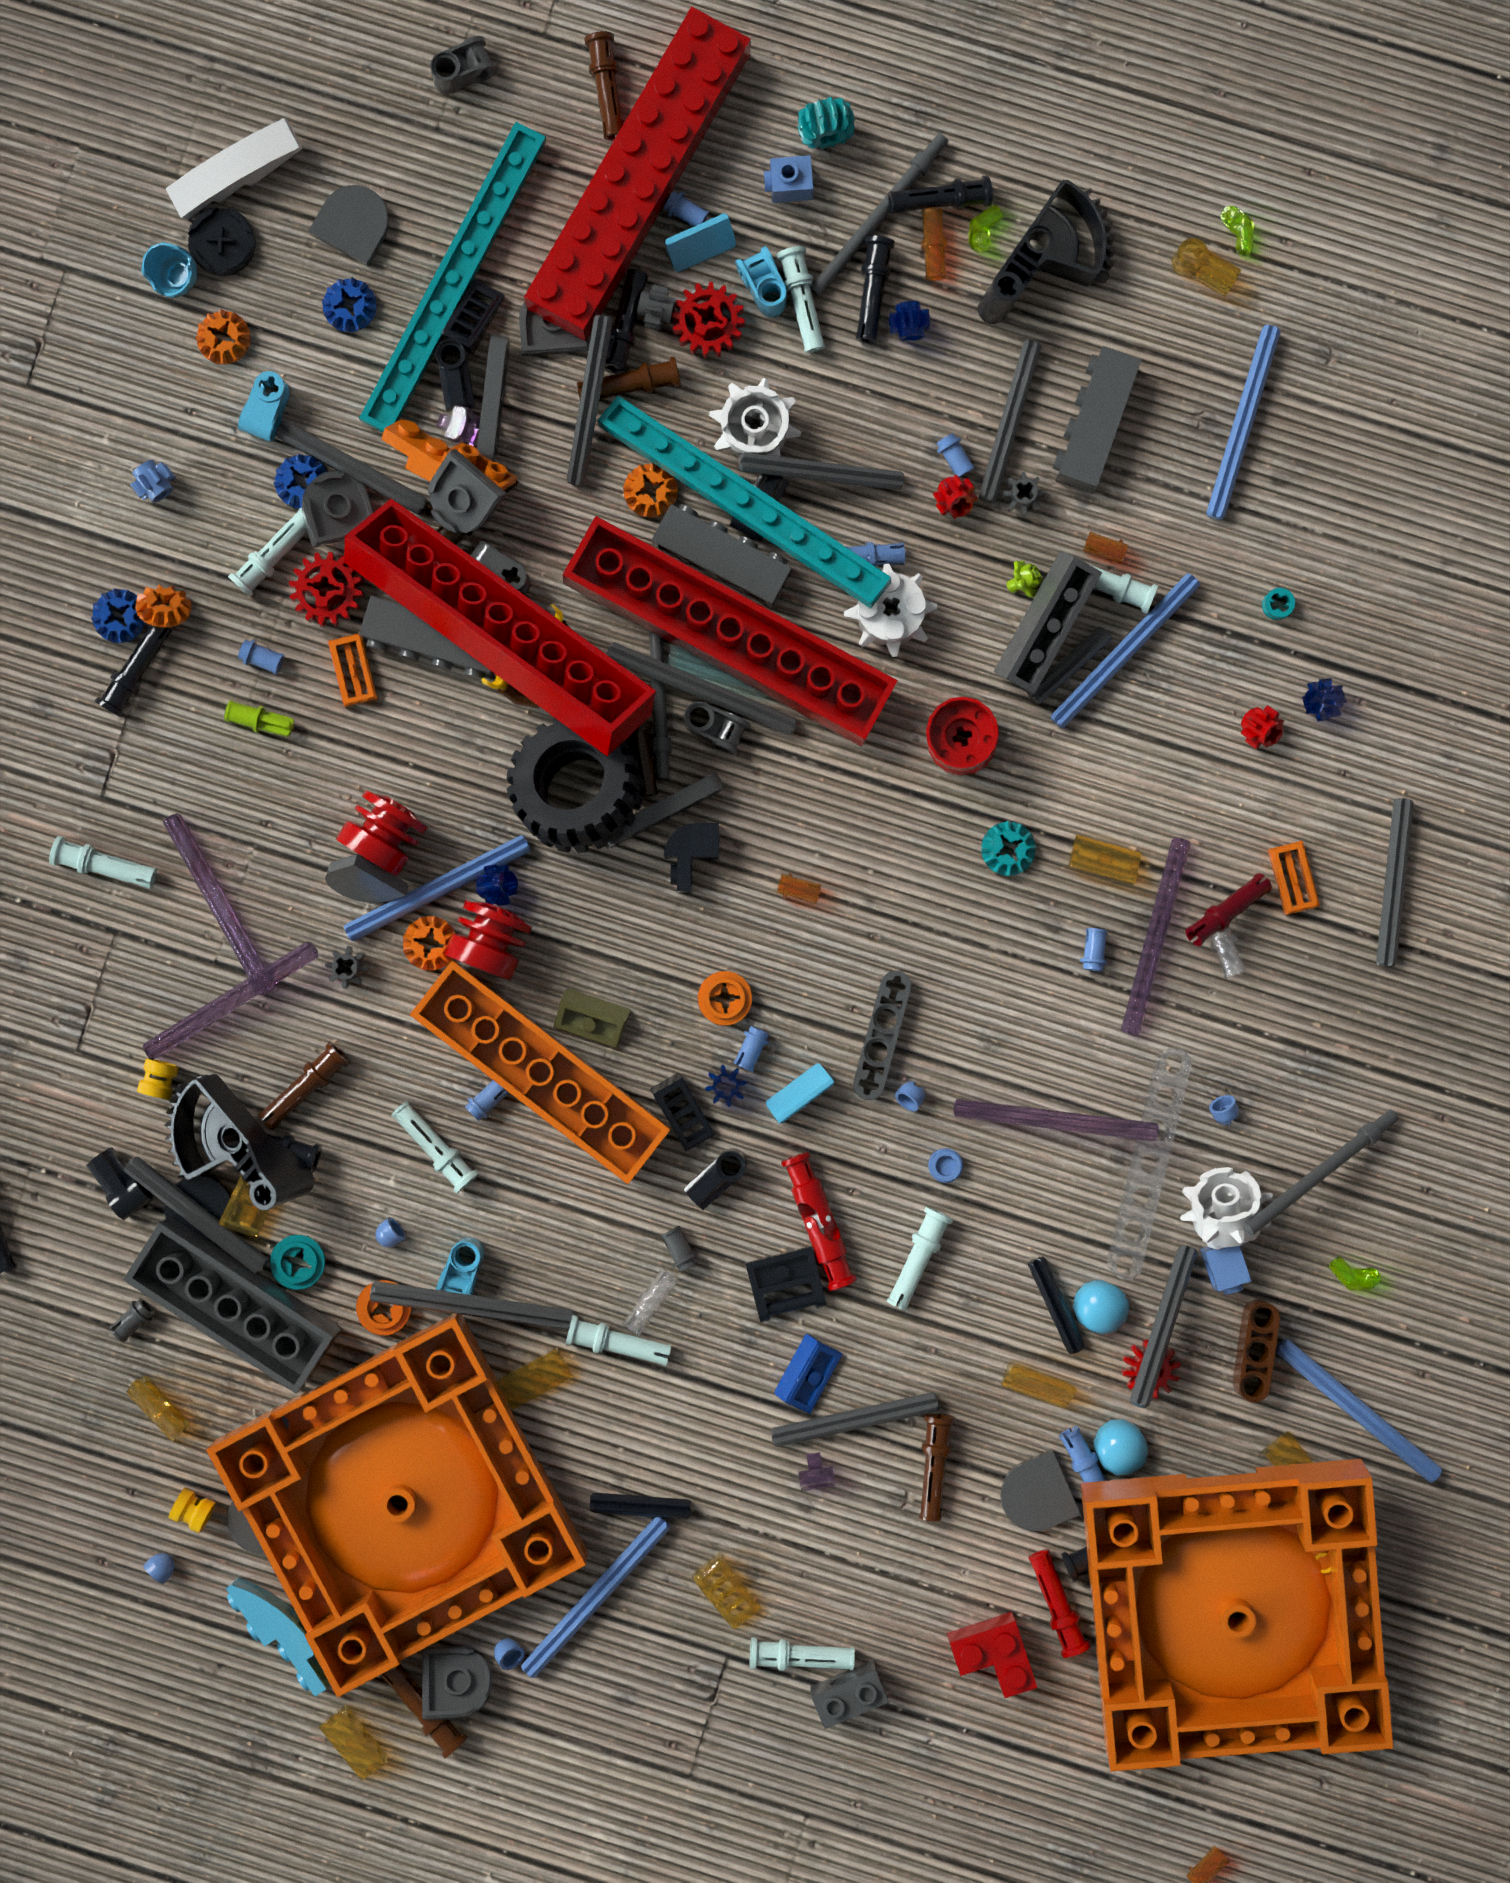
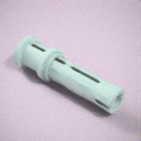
M795 246L778 252L776 257L782 263L786 279L784 281L786 290L791 292L804 352L814 353L825 349L826 346L823 341L810 286L813 285V276L808 274L804 258L806 248L804 246Z
M302 508L258 553L256 551L251 552L248 555L249 560L236 574L231 573L228 576L249 598L254 595L253 590L266 576L271 577L274 574L275 569L273 567L307 533Z
M1092 566L1102 572L1094 586L1095 589L1113 595V600L1116 603L1126 602L1141 608L1142 613L1147 614L1158 585L1153 584L1149 586L1133 580L1130 574L1126 573V575L1118 576Z
M62 836L56 837L50 851V865L57 866L62 864L76 868L77 872L81 874H88L91 871L134 883L148 889L153 887L156 880L157 868L97 852L93 845L86 844L81 846L67 842L65 837Z
M408 1101L400 1105L391 1114L435 1162L433 1164L434 1170L437 1173L442 1172L454 1185L453 1191L456 1194L466 1188L480 1174L477 1170H472L459 1156L460 1151L457 1148H449L409 1105ZM412 1122L424 1133V1135H425L432 1143H429V1142L427 1141V1139L416 1129V1127L412 1124ZM436 1149H438L443 1155L441 1156ZM451 1166H454L455 1169H456L462 1176H460Z
M928 1206L925 1207L924 1212L926 1216L919 1231L914 1232L912 1235V1242L915 1244L890 1297L887 1299L889 1304L896 1306L901 1294H903L898 1303V1308L904 1311L908 1309L909 1302L932 1253H937L940 1250L941 1244L939 1242L947 1225L952 1224L954 1221L950 1216Z
M572 1316L565 1342L566 1346H571V1344L592 1348L593 1352L597 1354L607 1350L666 1367L668 1356L666 1355L670 1354V1344L666 1345L608 1330L609 1326H606V1323L601 1322L599 1325L578 1320V1316Z
M751 1637L749 1668L753 1670L757 1666L778 1667L779 1671L788 1670V1666L854 1670V1647L789 1645V1641H786V1639H780L779 1642L758 1641L757 1637Z

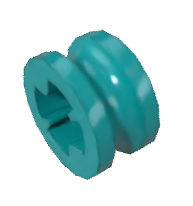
M1285 588L1271 590L1262 601L1264 614L1272 620L1286 618L1293 612L1295 607L1294 595ZM1272 596H1275L1278 600L1281 598L1285 599L1286 604L1283 606L1286 609L1285 612H1282L1279 608L1276 610L1271 608V604L1274 602L1271 599Z

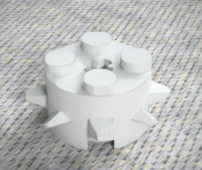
M763 378L758 386H747L744 390L731 383L728 385L730 397L727 399L723 409L710 411L709 413L711 418L721 423L722 436L714 445L716 451L728 449L738 458L741 453L781 457L780 450L783 448L787 438L800 437L801 431L789 424L788 412L796 403L794 397L780 399L775 391L769 389L768 379ZM752 419L760 420L761 427L751 429L748 423L752 424Z
M884 564L882 571L891 577L889 587L871 609L858 601L856 606L844 611V617L858 621L859 629L862 631L859 641L861 647L871 642L879 646L886 645L891 656L897 657L900 645L905 644L911 638L923 642L928 639L921 624L926 614L937 610V603L925 600L923 592L919 588L923 577L921 574L918 573L908 578L903 574L893 572L890 564ZM885 604L889 606L891 604L896 605L898 615L895 616L893 613L890 617L885 615Z
M1230 1167L1215 1168L1203 1173L1200 1176V1182L1195 1187H1184L1182 1193L1191 1201L1192 1210L1180 1216L1181 1221H1193L1195 1231L1210 1248L1219 1250L1225 1247L1240 1246L1255 1240L1260 1234L1259 1230L1253 1236L1248 1235L1243 1225L1262 1210L1261 1204L1272 1198L1273 1195L1272 1193H1260L1258 1183L1247 1171L1239 1174L1234 1173L1233 1168ZM1269 1222V1223H1268L1266 1226H1264V1227H1269L1270 1224H1271V1222Z

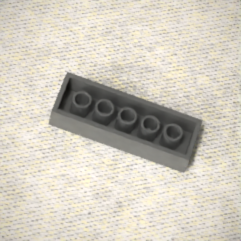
M172 1216L158 1223L123 1281L295 1394L307 1385L342 1330L340 1326L264 1276L251 1272L230 1254Z

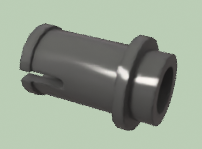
M680 1226L660 1236L675 1262L672 1264L673 1268L677 1266L679 1272L698 1263L695 1258L698 1254L697 1252H692Z
M145 1300L132 1301L129 1304L130 1309L114 1324L109 1326V1329L112 1331L111 1333L119 1341L126 1342L142 1324L152 1321L151 1316L154 1314V1310Z

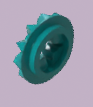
M1010 821L991 827L985 834L981 844V853L985 864L993 872L1004 876H1013L1025 871L1033 862L1036 851L1032 833L1022 824ZM1001 835L1009 843L1021 841L1014 850L1017 862L1009 854L996 856L1004 847Z
M294 1234L282 1239L274 1247L270 1257V1268L273 1276L281 1285L289 1289L301 1290L312 1286L319 1280L324 1272L326 1256L320 1244L312 1238ZM304 1249L303 1260L308 1262L307 1264L311 1265V1267H300L295 1272V1275H293L294 1263L289 1261L290 1259L285 1258V1256L295 1257Z

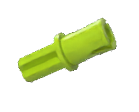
M230 700L225 710L224 720L226 722L251 727L257 733L262 730L289 737L294 729L293 718L265 711L264 706L255 708Z

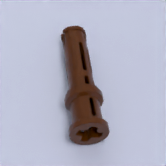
M600 31L587 35L584 41L585 46L589 47L591 58L589 73L595 78L603 136L605 140L613 141L623 126L615 76L618 73L619 66L613 56L612 43L614 42V34L608 31Z
M675 356L670 357L667 362L654 365L642 363L637 370L603 377L600 399L644 390V393L648 392L649 394L653 393L656 388L669 385L680 387L681 381ZM583 381L577 382L579 398H581Z
M329 1041L326 1044V1050L313 1062L308 1061L304 1065V1073L262 1112L258 1113L259 1119L261 1121L269 1119L264 1125L274 1130L317 1087H326L330 1083L329 1079L341 1067H348L351 1064L348 1057L339 1047Z
M928 1413L924 1415V1420L927 1422L926 1441L922 1443L921 1447L923 1453L926 1454L919 1518L925 1521L938 1522L942 1518L941 1509L946 1457L952 1453L953 1447L949 1443L951 1425L955 1423V1417L947 1414Z
M401 1664L381 1675L423 1725L421 1728L423 1730L422 1733L425 1736L430 1735L443 1751L441 1755L444 1759L467 1740L468 1736L465 1733L461 1734L449 1719L423 1721L422 1689Z

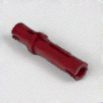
M1257 873L1219 905L1210 906L1206 910L1205 916L1186 929L1185 933L1188 940L1191 941L1198 936L1193 945L1201 946L1216 932L1226 930L1230 925V921L1272 890L1270 880L1266 878L1262 883H1259L1265 875Z

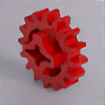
M709 281L707 289L704 290L699 283H696L695 293L692 294L685 289L683 291L685 301H675V308L680 312H674L671 315L672 321L679 323L673 327L674 335L682 334L679 339L681 347L688 343L691 344L690 354L694 355L700 349L702 350L703 357L707 358L709 351L714 350L717 357H720L723 346L730 351L733 349L732 338L735 340L742 338V333L736 328L745 327V319L738 317L744 313L743 305L734 306L737 302V295L734 293L727 297L725 285L717 291L714 290L713 282ZM702 300H709L700 304L697 303ZM723 306H725L730 313L731 323L728 322L727 318L722 316ZM710 315L714 316V322L709 321L707 325L703 324L702 318L708 319ZM686 318L695 325L693 335L686 326ZM716 336H719V337H720V338L715 339V340L707 341L709 338H713V337H716Z
M317 552L314 554L315 561L312 563L306 558L302 559L305 566L303 570L294 568L293 572L298 576V580L289 581V586L295 589L296 592L289 595L293 602H300L295 608L299 614L307 611L305 619L308 622H313L317 617L318 624L321 627H325L327 620L330 619L336 627L339 626V617L343 616L348 621L351 619L348 613L350 609L359 611L360 607L356 604L355 599L364 598V593L358 590L357 587L364 584L361 577H353L357 573L350 566L346 568L347 564L344 563V556L336 561L333 552H328L326 559H323ZM320 570V573L312 579L309 578L314 572ZM337 570L345 575L348 585L337 581ZM327 583H329L335 590L327 591L326 596H324L318 589L326 588ZM305 594L316 598V609L309 605ZM341 600H345L338 608L333 610L334 605Z

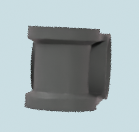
M483 36L471 37L461 44L438 52L433 56L430 69L434 86L438 91L451 94L474 83L483 82L497 73L498 67L489 58L485 49L486 41ZM446 68L455 71L449 77L439 75V72Z
M479 541L471 557L507 583L509 576L514 578L517 575L520 582L518 584L512 582L510 585L525 595L530 588V578L524 567L505 556L493 546Z
M701 701L690 704L684 714V726L687 731L734 755H737L739 751L737 745L744 730L749 729L751 725L739 716L722 711ZM695 710H702L708 715L709 722L703 727H696L690 722V714ZM734 727L730 738L727 740L726 737L730 728Z

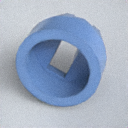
M908 1081L895 1093V1098L903 1108L914 1112L924 1102L925 1090L923 1086L920 1088L915 1086V1081Z
M1224 1095L1218 1097L1209 1106L1213 1118L1221 1125H1230L1231 1120L1236 1121L1239 1117V1107L1233 1096Z
M391 1217L380 1223L376 1229V1240L383 1247H394L406 1238L402 1227Z
M161 1553L153 1555L143 1567L154 1580L164 1584L174 1571V1561L168 1554Z
M505 1638L496 1644L494 1657L503 1670H510L521 1663L524 1658V1651L518 1642Z

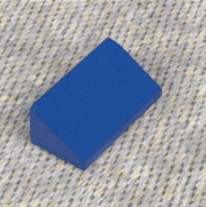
M806 1334L778 1383L774 1394L785 1403L811 1414L843 1353Z

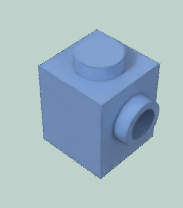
M811 155L770 158V171H764L765 192H772V203L813 200Z

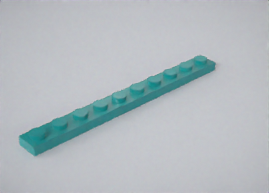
M518 122L514 123L359 417L361 422L383 433L387 426L400 420L433 358L437 346L443 339L441 333L472 284L547 142L546 136Z
M617 396L598 418L597 422L600 428L870 609L891 584V577L620 396Z

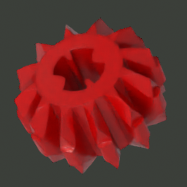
M1148 1339L1143 1340L1142 1351L1134 1344L1130 1346L1131 1351L1135 1354L1134 1358L1123 1356L1122 1360L1131 1365V1367L1121 1370V1374L1124 1377H1132L1127 1383V1387L1131 1390L1134 1388ZM1172 1348L1166 1351L1152 1396L1154 1399L1159 1398V1387H1162L1167 1393L1172 1391L1171 1387L1167 1384L1168 1380L1178 1382L1180 1379L1179 1376L1171 1373V1370L1181 1367L1179 1361H1170L1175 1355V1351Z

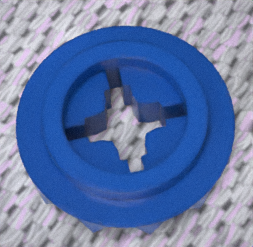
M353 277L344 280L338 279L331 287H327L324 299H322L323 314L327 321L334 328L343 332H356L365 328L373 320L376 313L377 303L373 291L365 282L356 280ZM344 293L351 300L358 299V302L353 304L355 316H352L346 308L340 309V306L344 304Z
M298 453L291 458H285L281 466L276 469L275 481L273 483L278 496L284 503L293 508L300 509L305 489H302L299 485L293 487L292 484L296 482L293 471L296 470L302 476L308 474L309 478L306 479L308 485L317 476L327 471L323 464L313 456Z
M116 588L107 593H102L99 600L93 604L91 620L96 632L104 639L113 643H125L135 639L143 631L146 624L136 613L137 595L129 590ZM110 606H114L119 610L126 608V612L123 614L124 622L127 624L126 627L116 620L112 623L110 622V619L114 616Z

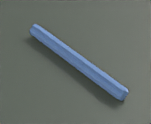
M1265 325L1259 336L1206 512L1207 516L1212 519L1222 520L1229 506L1281 333L1278 327L1272 325Z
M1187 573L1052 713L1050 718L1053 723L1061 729L1064 728L1196 591L1200 583L1193 575Z
M520 835L408 892L406 896L396 898L345 924V932L351 941H356L529 853L531 847L526 837Z
M1284 1338L1279 1342L1275 1351L1277 1355L1430 1483L1438 1479L1442 1469L1290 1340Z
M655 1517L525 1659L521 1668L528 1676L535 1678L670 1530V1524L665 1518Z

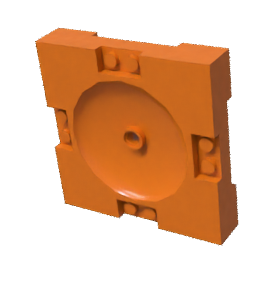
M452 1314L315 1389L309 1392L306 1391L223 1435L206 1449L238 1512L243 1511L306 1630L305 1638L337 1698L400 1665L401 1660L521 1596L525 1598L586 1565L588 1551L541 1462L537 1461L507 1404L508 1400L461 1314ZM281 1416H285V1417L288 1419V1422H289V1428H288V1430H287V1428H286V1426H285V1424H284V1422H283ZM401 1495L407 1500L408 1506L404 1509L394 1507L391 1503V1497Z
M1362 1459L1256 1468V1473L1188 1479L1186 1474L1081 1483L1104 1740L1110 1772L1181 1766L1180 1759L1320 1748L1322 1754L1393 1749L1389 1687L1384 1667L1375 1551L1377 1533L1373 1481ZM1328 1553V1555L1322 1556L1318 1560L1316 1559L1318 1554ZM1331 1567V1572L1326 1574L1321 1573V1569H1327ZM1235 1612L1243 1613L1238 1619L1229 1618Z

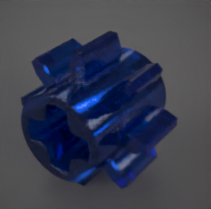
M905 301L895 305L896 313L889 314L890 333H898L899 340L903 342L924 338V330H929L931 325L929 309L921 310L919 301Z
M1331 678L1319 679L1317 682L1307 684L1309 690L1302 696L1306 714H1316L1317 721H1325L1341 715L1339 709L1342 708L1344 703H1347L1342 685H1332Z
M497 864L484 866L485 874L476 876L477 894L486 903L491 905L503 906L510 904L508 896L517 895L518 881L515 874L509 871L508 865L498 867Z
M723 1064L721 1065L722 1074L716 1076L714 1073L709 1072L708 1075L714 1082L713 1085L705 1087V1090H714L716 1094L713 1099L714 1104L720 1098L726 1099L727 1106L731 1107V1098L733 1096H737L740 1099L744 1098L738 1089L739 1086L746 1085L747 1081H738L736 1078L739 1068H736L732 1074L726 1073V1067ZM722 1076H728L729 1081H735L736 1087L731 1089L730 1095H724L723 1090H717L716 1084L721 1083Z

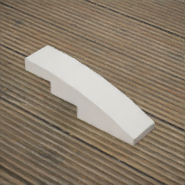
M283 118L222 150L165 189L180 217L188 220L211 202L221 203L245 184L253 186L303 148L288 120Z

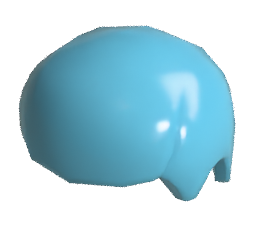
M161 242L151 246L143 256L142 275L150 282L153 290L162 296L171 298L183 296L190 291L197 281L196 262L183 247Z
M1094 1280L1083 1284L1077 1291L1073 1310L1081 1325L1092 1332L1104 1335L1118 1331L1127 1321L1130 1305L1126 1294L1120 1288L1104 1280Z
M1125 1419L1109 1420L1098 1429L1093 1446L1098 1460L1105 1470L1117 1476L1132 1475L1144 1466L1148 1456V1445L1143 1433L1136 1424Z

